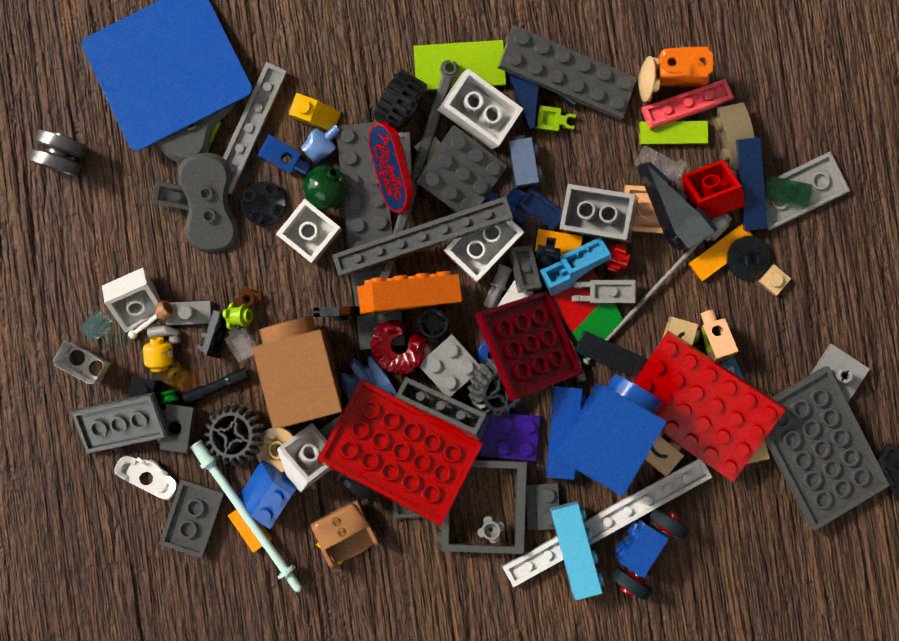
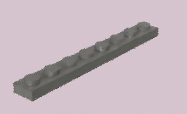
M504 196L333 254V259L338 276L341 278L514 219L507 197Z

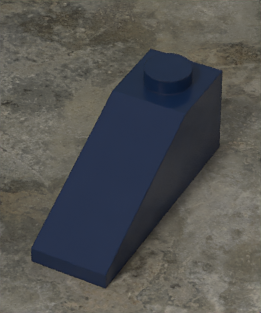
M506 72L516 101L523 108L521 114L530 133L535 128L538 85Z

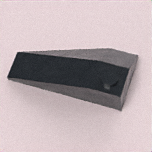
M652 162L642 163L637 166L662 231L668 238V243L674 249H689L718 230L701 208L697 207L694 209L686 201L688 196L685 193H680L671 187V180Z

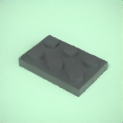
M182 478L179 482L159 544L203 558L225 493Z

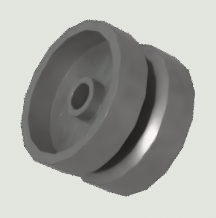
M38 130L35 142L48 149L47 151L38 148L32 149L28 160L78 177L81 165L79 162L69 159V156L83 158L88 146L62 134Z

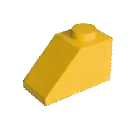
M296 93L289 115L294 120L328 131L333 125L338 124L341 112L318 100Z

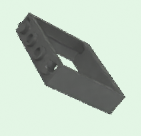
M475 459L471 467L516 469L514 545L449 543L450 510L442 523V531L437 533V545H442L441 551L524 554L526 460Z

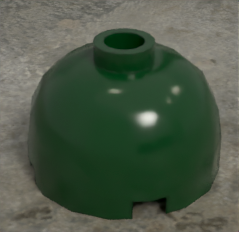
M321 165L313 168L306 175L302 182L301 190L303 191L304 189L307 194L305 196L306 200L313 206L326 211L329 208L337 210L346 199L348 182L343 173L337 168Z

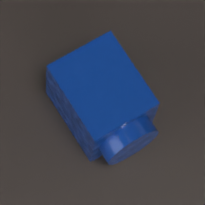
M614 374L607 387L600 384L594 386L555 456L619 495L624 496L666 424L665 420L656 416L663 401L634 383Z

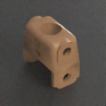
M358 500L350 502L310 524L321 551L332 570L337 567L336 562L352 558L373 544L376 547L381 544L372 523L367 518Z

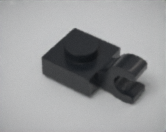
M547 237L545 246L538 245L535 256L536 265L546 268L558 262L561 249L554 248L555 238Z

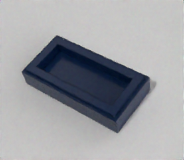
M532 187L527 190L517 204L518 207L551 231H554L561 221L563 210Z

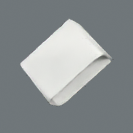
M63 341L54 358V365L87 384L101 383L111 364L79 345L68 341ZM74 350H80L85 355L84 362L79 366L73 365L69 360L70 353ZM93 361H101L103 366L98 376H93L89 372V365Z

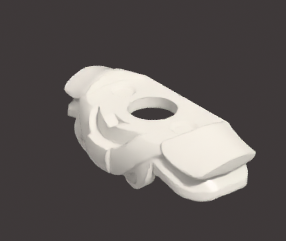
M123 456L114 468V473L123 480L161 499L170 501L176 494L178 483L154 460ZM144 472H149L153 476V481L149 485H143L140 482V476Z

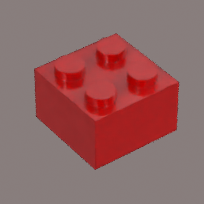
M724 159L681 175L684 193L688 196L687 200L694 209L697 207L701 208L709 219L745 206L742 186Z

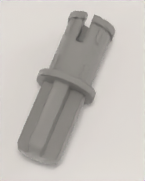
M502 264L499 265L493 282L489 283L491 287L483 303L485 307L491 309L497 306L502 292L506 291L505 286L513 269Z

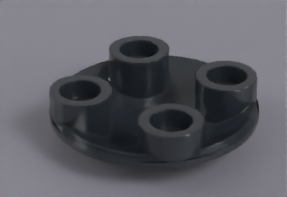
M267 181L257 182L243 192L241 201L242 211L245 217L255 225H273L283 217L286 211V197L275 183Z

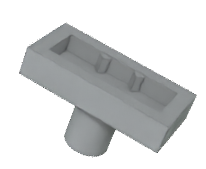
M212 301L169 302L175 310V315L166 320V325L209 324L212 316Z

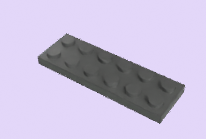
M513 25L497 67L618 120L623 119L637 79L632 75L517 25Z

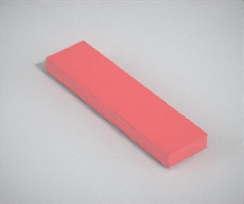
M722 79L644 106L641 111L649 130L729 103L733 101L734 96L726 79Z

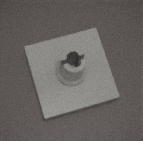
M829 344L811 374L824 366H829L848 403L870 369L833 344Z

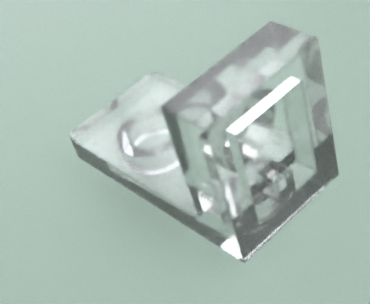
M643 146L634 162L636 167L642 163L652 162L671 180V186L678 182L688 164L681 159L675 162L648 146Z

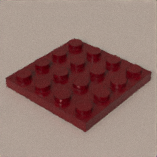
M548 290L479 312L475 315L510 401L584 373Z

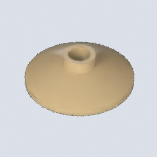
M284 428L267 429L264 431L266 435L260 437L264 445L257 446L261 451L259 454H256L259 463L261 460H264L280 472H285L277 449L279 445L284 444L294 435Z

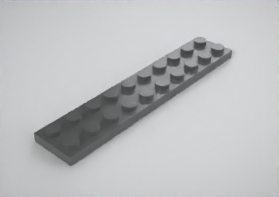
M380 122L338 126L341 129L336 135L340 171L348 182V193L344 201L349 249L393 234L391 212L382 198L368 144L371 127L375 123ZM396 262L391 278L398 276ZM383 264L352 274L355 306H359L357 287L364 285L366 280L378 278ZM386 311V314L377 312L356 315L360 350L372 349L370 343L373 340V332L379 324L389 322L390 320L403 321L402 311ZM404 333L395 337L391 346L405 345Z

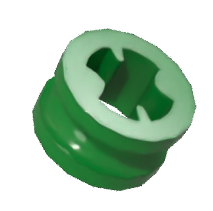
M177 388L158 393L157 396L161 398L160 405L179 400L180 398L176 396Z

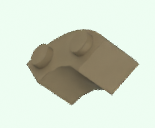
M744 102L717 108V117L714 118L715 128L717 131H720L724 149H721L722 159L728 163L731 170L738 169L736 140L755 137L751 119Z

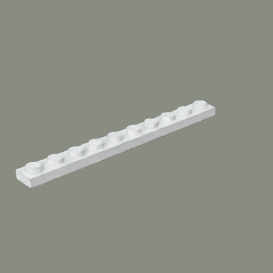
M697 458L669 473L667 477L660 478L584 520L585 529L589 528L592 542H589V545L712 478L705 463ZM557 536L502 566L513 587L563 560Z

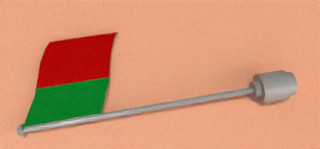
M727 213L710 219L718 230L705 238V240L709 241L711 239L715 241L730 226L729 222L732 219ZM702 241L689 248L624 319L615 303L572 301V296L575 295L590 296V287H570L553 295L552 299L557 311L577 341H579L583 330L609 341ZM592 269L575 282H590V280H599V278ZM585 356L583 363L585 365L591 364V358Z

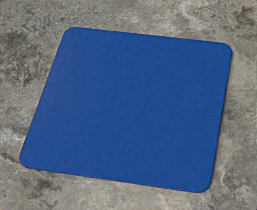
M159 0L87 36L82 42L83 50L121 131L133 151L143 150L249 96L252 92L251 83L209 0Z

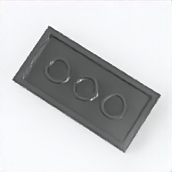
M155 392L80 408L71 412L87 454L165 438L169 435Z

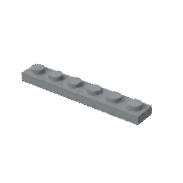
M268 62L265 63L223 156L231 170V183L228 191L231 195H233L288 74L286 70Z

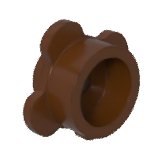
M244 286L241 288L240 296L235 299V305L238 307L247 305L254 312L255 306L261 300V294L258 292L254 293L248 286Z

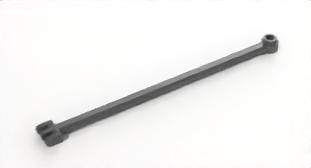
M450 60L444 61L441 65L440 73L442 76L410 176L414 189L413 199H410L409 203L411 207L407 211L399 212L393 234L406 230L419 185L414 180L426 165L442 114L438 111V108L446 98L451 81L459 70L455 61L452 63L454 68L452 72H448L445 69L447 65H450ZM396 259L383 263L379 277H385V280L391 278Z

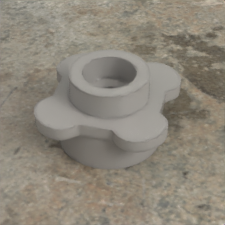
M486 516L483 519L482 527L477 531L479 537L489 539L491 543H496L499 540L500 532L504 530V524L492 520L491 516Z

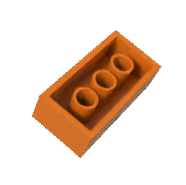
M442 271L430 275L429 273H421L408 277L407 275H399L387 278L386 280L385 277L372 278L371 280L364 281V285L357 287L360 314L443 306L462 302L459 274L451 275L450 271Z

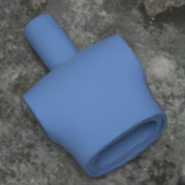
M335 124L324 133L317 127L308 135L301 149L314 163L318 164L336 151L337 147L332 142V139L341 129Z

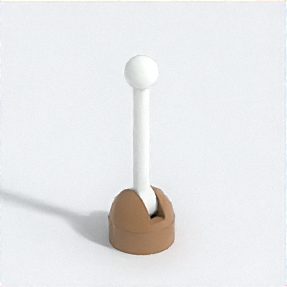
M166 300L161 301L155 307V315L137 329L130 330L128 333L129 338H136L140 331L156 319L167 320L175 315L173 306Z

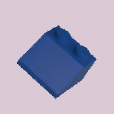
M261 460L239 496L250 516L268 529H271L293 497L297 487L285 474L264 460Z

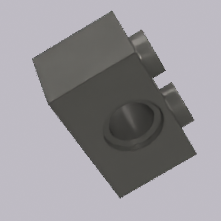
M173 403L166 404V408L163 407L161 412L169 435L165 438L157 439L160 449L182 453L191 452L190 447L193 441L197 407ZM175 421L181 425L179 434L174 433L171 428Z

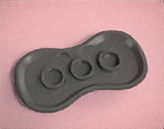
M236 103L158 141V147L167 157L178 163H181L188 156L206 153L213 129L221 119L234 109Z
M198 153L188 156L181 162L178 169V181L188 202V217L185 225V234L188 242L196 250L202 252L226 250L235 243L238 237V224L228 202V191L231 183L230 167L223 157L214 153Z

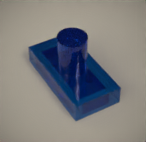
M513 188L507 196V200L512 212L513 221L522 227L528 217L517 210L516 207L525 195L518 189ZM491 191L485 201L490 202L501 197Z

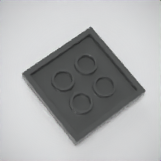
M452 126L414 182L457 213L481 205L507 168V165L459 128Z

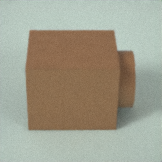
M313 317L299 318L259 330L263 345L252 347L273 430L344 411L346 403L326 330H316Z

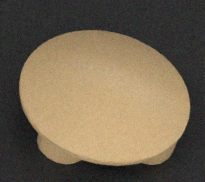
M648 56L639 73L638 87L643 102H650L653 92H658L660 87V79L656 78V71L659 67V59L657 57Z

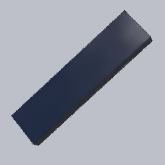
M761 137L736 140L739 183L742 186L745 205L741 207L743 230L767 228Z

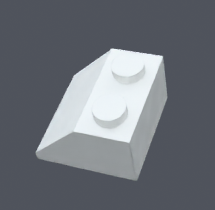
M144 268L102 285L104 303L125 333L138 328L155 315V307L161 302L156 288Z
M313 423L277 449L287 477L300 492L304 491L332 469L317 461L327 440Z

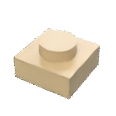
M773 264L759 279L758 283L771 294L777 296L791 278Z

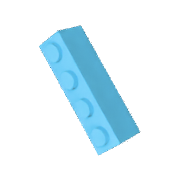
M575 501L550 508L575 601L602 594L601 587L604 586L601 572H596L595 564H598L595 550L591 551L589 542H592L589 528L585 529L583 520L586 519V514L583 506L579 507Z

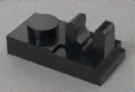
M213 310L207 333H201V337H204L205 341L203 346L197 345V349L201 350L203 355L221 358L229 334L223 312Z

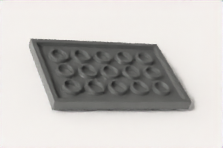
M829 366L822 367L771 397L786 407V410L764 440L811 530L816 531L890 486Z

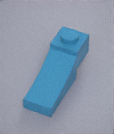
M601 237L561 255L559 262L540 270L541 278L550 295H556L572 287L576 280L590 270L610 260L611 254Z

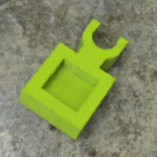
M539 105L537 106L535 129L557 132L559 131V125H561L564 129L573 130L575 126L568 125L567 118H576V114H566L563 116L561 115V108Z

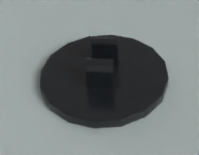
M756 236L738 238L727 252L729 270L734 276L742 280H752L759 277L766 271L770 262L768 245Z

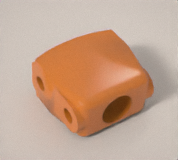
M708 47L663 49L657 57L659 59V67L656 71V78L660 79V86L699 88L709 82V74L713 71V53L708 50ZM700 58H703V59L706 60V65H705V66H704V63L700 61Z

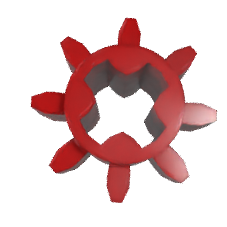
M616 243L614 248L608 247L611 259L604 262L608 264V270L618 273L620 268L626 269L631 254L626 252L627 246Z

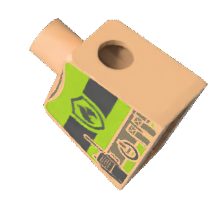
M713 309L701 313L704 325L700 329V336L707 356L717 363L733 358L738 349L725 318L717 320ZM712 331L716 332L718 336H715Z

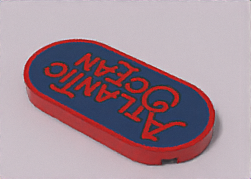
M375 123L369 131L368 144L382 198L391 211L395 213L407 211L411 207L409 203L410 199H413L414 189L400 136L394 127L389 126L390 123Z

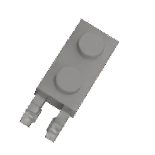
M590 280V282H574L572 284V287L575 288L590 287V296H572V301L636 303V280Z

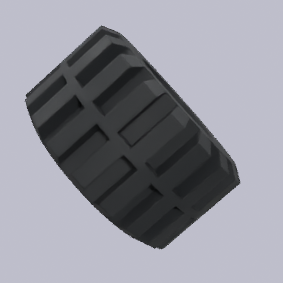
M405 70L399 71L382 93L374 110V119L379 122L390 123L389 126L394 127L397 132L402 131L420 106L426 94L427 84Z

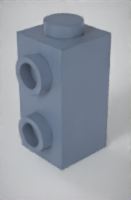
M526 135L515 136L512 138L513 141L508 143L515 188L538 185L539 179L542 178L541 166H536L535 157L538 156L537 143H532V137L526 138Z

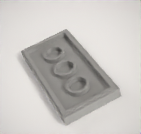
M831 151L764 183L767 230L770 231L850 192Z

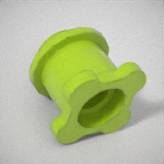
M230 303L229 307L223 310L227 329H234V325L249 326L253 320V312L249 306L241 305L236 307L235 303Z

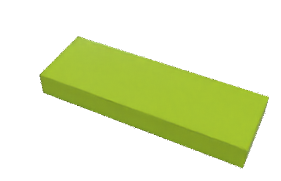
M646 121L640 122L639 144L707 145L708 121H674L649 130Z

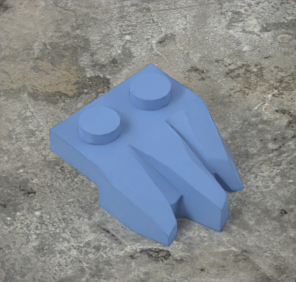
M372 356L367 359L368 364L366 366H362L353 358L349 363L353 374H341L340 385L348 401L361 379L394 397L397 394L386 372Z

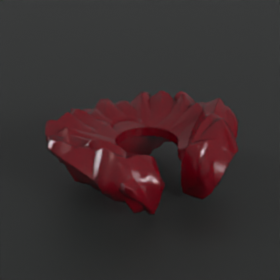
M390 320L389 322L379 324L373 332V340L370 343V347H372L371 352L374 354V358L378 360V365L388 372L399 373L400 375L404 373L409 374L416 367L421 366L426 348L424 337L420 336L419 333H415L409 339L408 350L405 353L397 354L393 351L391 347L393 339L406 333L407 324L403 321Z

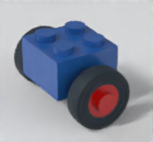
M658 508L653 510L650 518L663 531L659 532L638 518L637 522L633 521L628 527V536L625 541L621 540L614 551L616 552V559L635 574L617 568L612 579L622 586V591L630 596L636 595L643 600L648 599L652 589L644 584L641 578L646 576L668 541L667 533L669 535H676L684 540L690 532L689 528L680 523L681 518L670 511L666 514Z

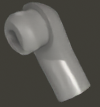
M165 325L147 329V335L150 339L169 337L168 342L171 344H179L181 342V332L177 329Z

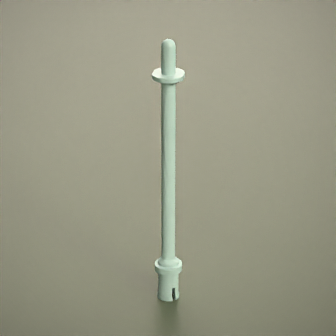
M202 439L193 444L190 450L200 461V467L209 470L281 571L278 579L285 577L293 590L300 592L302 585L292 572L296 568L295 565L288 567L256 520L250 516L244 503L217 467L216 456H212L209 453Z

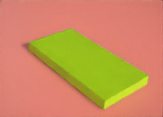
M503 40L415 45V77L427 84L426 91H436L442 76L440 73L441 65L444 61L450 60V65L445 67L446 71L452 72L454 70L452 66L453 61L457 63L459 70L455 78L452 79L449 90H451L461 73L467 69H470L493 87L506 86L505 71L497 68L504 51Z

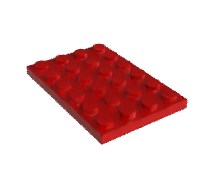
M669 330L633 382L663 401L656 416L666 421L661 430L664 433L663 435L732 482H734L786 410V407Z
M361 379L317 461L441 526L483 443Z

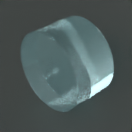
M99 310L91 315L79 330L93 343L101 338L112 327L114 322L102 310Z

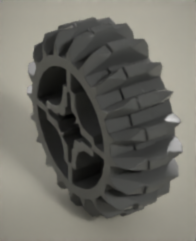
M487 358L486 364L480 363L481 368L474 370L475 377L469 378L472 384L468 386L470 391L468 395L473 405L479 411L487 413L492 417L494 415L501 416L503 412L509 413V408L511 407L516 409V402L522 401L521 398L513 401L509 400L494 361Z
M232 404L231 407L224 405L223 410L217 409L215 411L216 415L209 417L212 423L205 425L210 429L209 432L204 434L210 439L205 444L212 445L209 453L217 452L215 459L221 460L223 458L224 464L231 462L233 466L238 465V463L245 464L247 459L253 460L254 454L261 452L257 446L264 445L260 437L266 435L264 432H260V428H263L264 424L257 423L260 416H253L254 410H247L246 405H241L240 407L238 404ZM235 416L234 421H231L229 427H223L224 422L228 418ZM245 424L248 428L249 433H247V431L245 430ZM240 442H247L246 447L241 452L235 453V449L239 447Z

